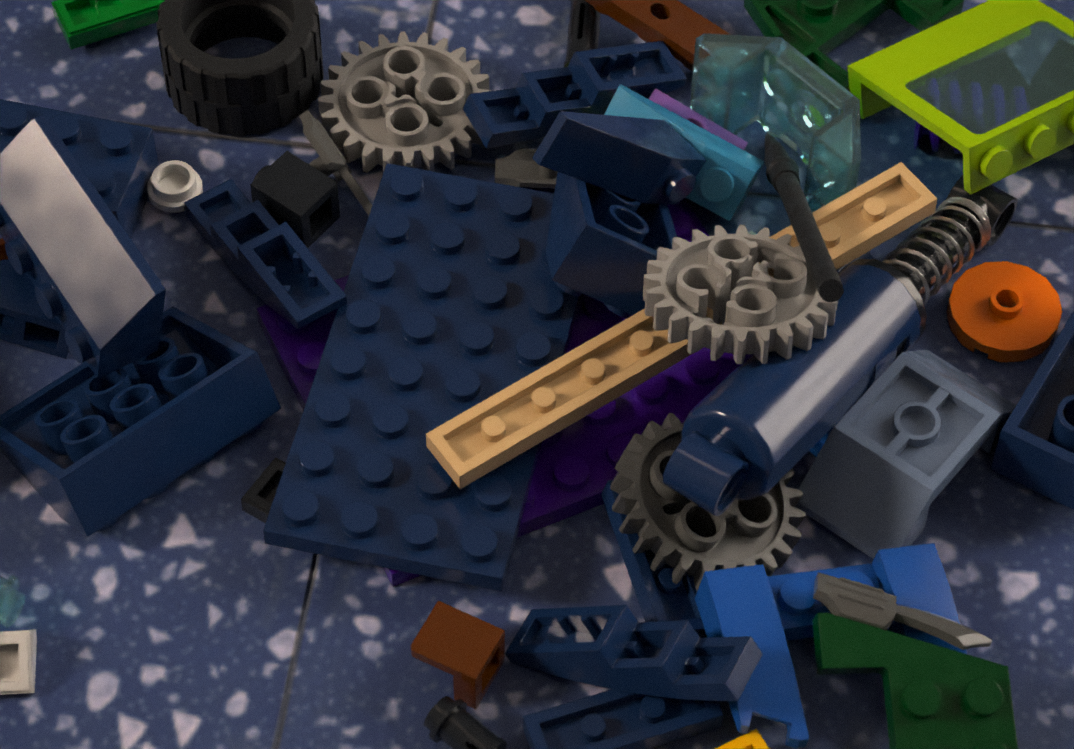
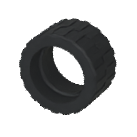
M165 0L160 4L158 10L159 20L156 22L168 97L173 100L175 109L180 114L185 115L188 121L197 127L202 126L210 132L232 134V136L268 133L272 129L282 128L292 123L293 119L307 111L312 101L317 99L320 93V83L323 80L324 70L318 6L315 5V0ZM242 37L261 38L278 44L262 54L240 59L221 58L205 53L206 50L220 42Z

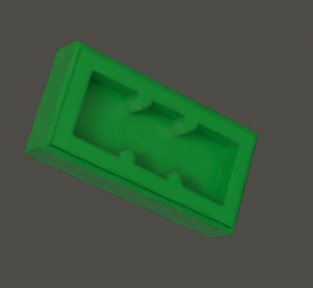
M56 0L51 3L54 16L72 50L156 23L159 20L158 10L160 4L165 0Z

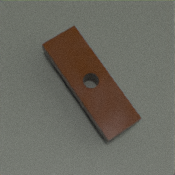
M584 0L599 13L611 17L636 33L643 41H663L675 59L680 61L687 69L699 73L708 80L718 70L738 39L678 0Z

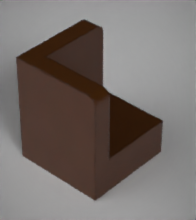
M438 600L411 644V655L420 661L453 675L454 700L463 699L467 706L476 710L505 661V630Z

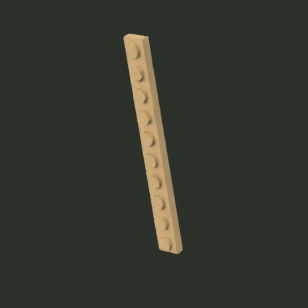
M900 162L812 212L837 270L935 213L938 198ZM792 225L769 237L777 240L783 235L790 234L792 235L791 246H799ZM768 267V275L771 277L774 276V269ZM707 307V318L713 320V310ZM644 308L426 433V446L456 485L462 489L692 355L687 353L688 340L669 343L668 329L655 331L653 328L654 317L646 316Z

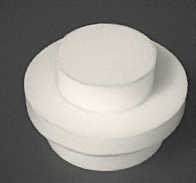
M171 160L160 164L154 169L148 181L147 191L151 203L156 208L174 213L185 211L184 202L203 193L201 177L189 164L183 161Z

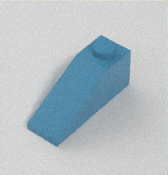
M621 84L618 86L604 114L665 120L707 160L696 176V184L686 198L728 221L740 210L765 161Z

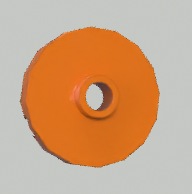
M1008 261L984 262L967 269L954 282L946 312L950 330L961 345L973 353L975 348L981 352L988 353L987 359L1020 362L1042 354L1048 348L1057 333L1062 315V307L1057 291L1047 278L1028 266Z

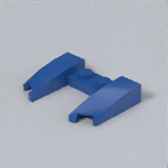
M935 543L881 549L877 551L873 562L870 564L767 576L763 564L705 571L696 593L695 601L707 638L751 636L762 652V656L738 702L728 701L737 731L746 734L752 715L786 724L788 730L786 746L793 748L806 747L809 741V734L787 641L814 637L812 619L817 613L831 614L825 605L813 599L814 582L818 572L836 578L843 577L882 589L886 593L896 595V604L925 610L960 623L951 589ZM893 621L887 630L967 654L966 649L962 650L935 636Z

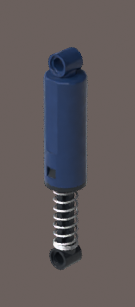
M962 175L951 189L946 200L935 209V213L922 221L917 229L910 232L908 237L900 242L894 251L888 253L882 262L876 259H858L845 266L838 272L844 292L838 300L834 326H827L825 339L812 337L811 349L808 351L792 345L791 358L785 359L775 351L769 352L768 362L762 364L754 354H751L744 360L742 364L689 412L682 429L681 443L673 452L666 465L663 483L715 517L723 514L735 499L753 500L766 494L851 409L902 352L909 351L916 344L925 331L927 313L924 305H926L931 296L938 293L942 285L949 282L953 274L960 271L964 263L971 260L974 253L980 251L985 245L992 246L996 243L1014 215L1018 203L1017 198L992 184L973 194H969L964 190Z

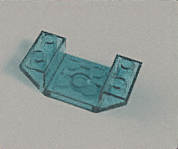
M702 34L696 38L690 109L734 135L757 120L768 134L779 138L795 151L808 166L804 195L811 212L818 210L856 188L861 163L860 99L781 37Z

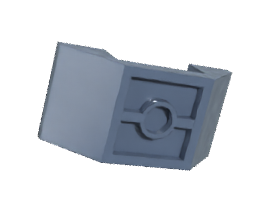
M929 350L902 352L833 427L798 488L802 490L803 496L795 507L804 511L806 515L872 559H874L878 550L911 546L924 531L930 504L979 448H982L989 454L997 446L1001 430L1016 405Z

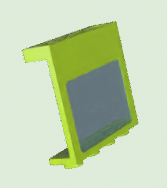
M988 0L848 65L850 110L864 119L893 105L962 152L964 190L969 194H973L1074 144V21L1039 0Z

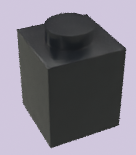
M288 151L282 154L272 165L263 167L250 184L252 202L259 200L278 225L287 222L307 248L340 218L338 182Z

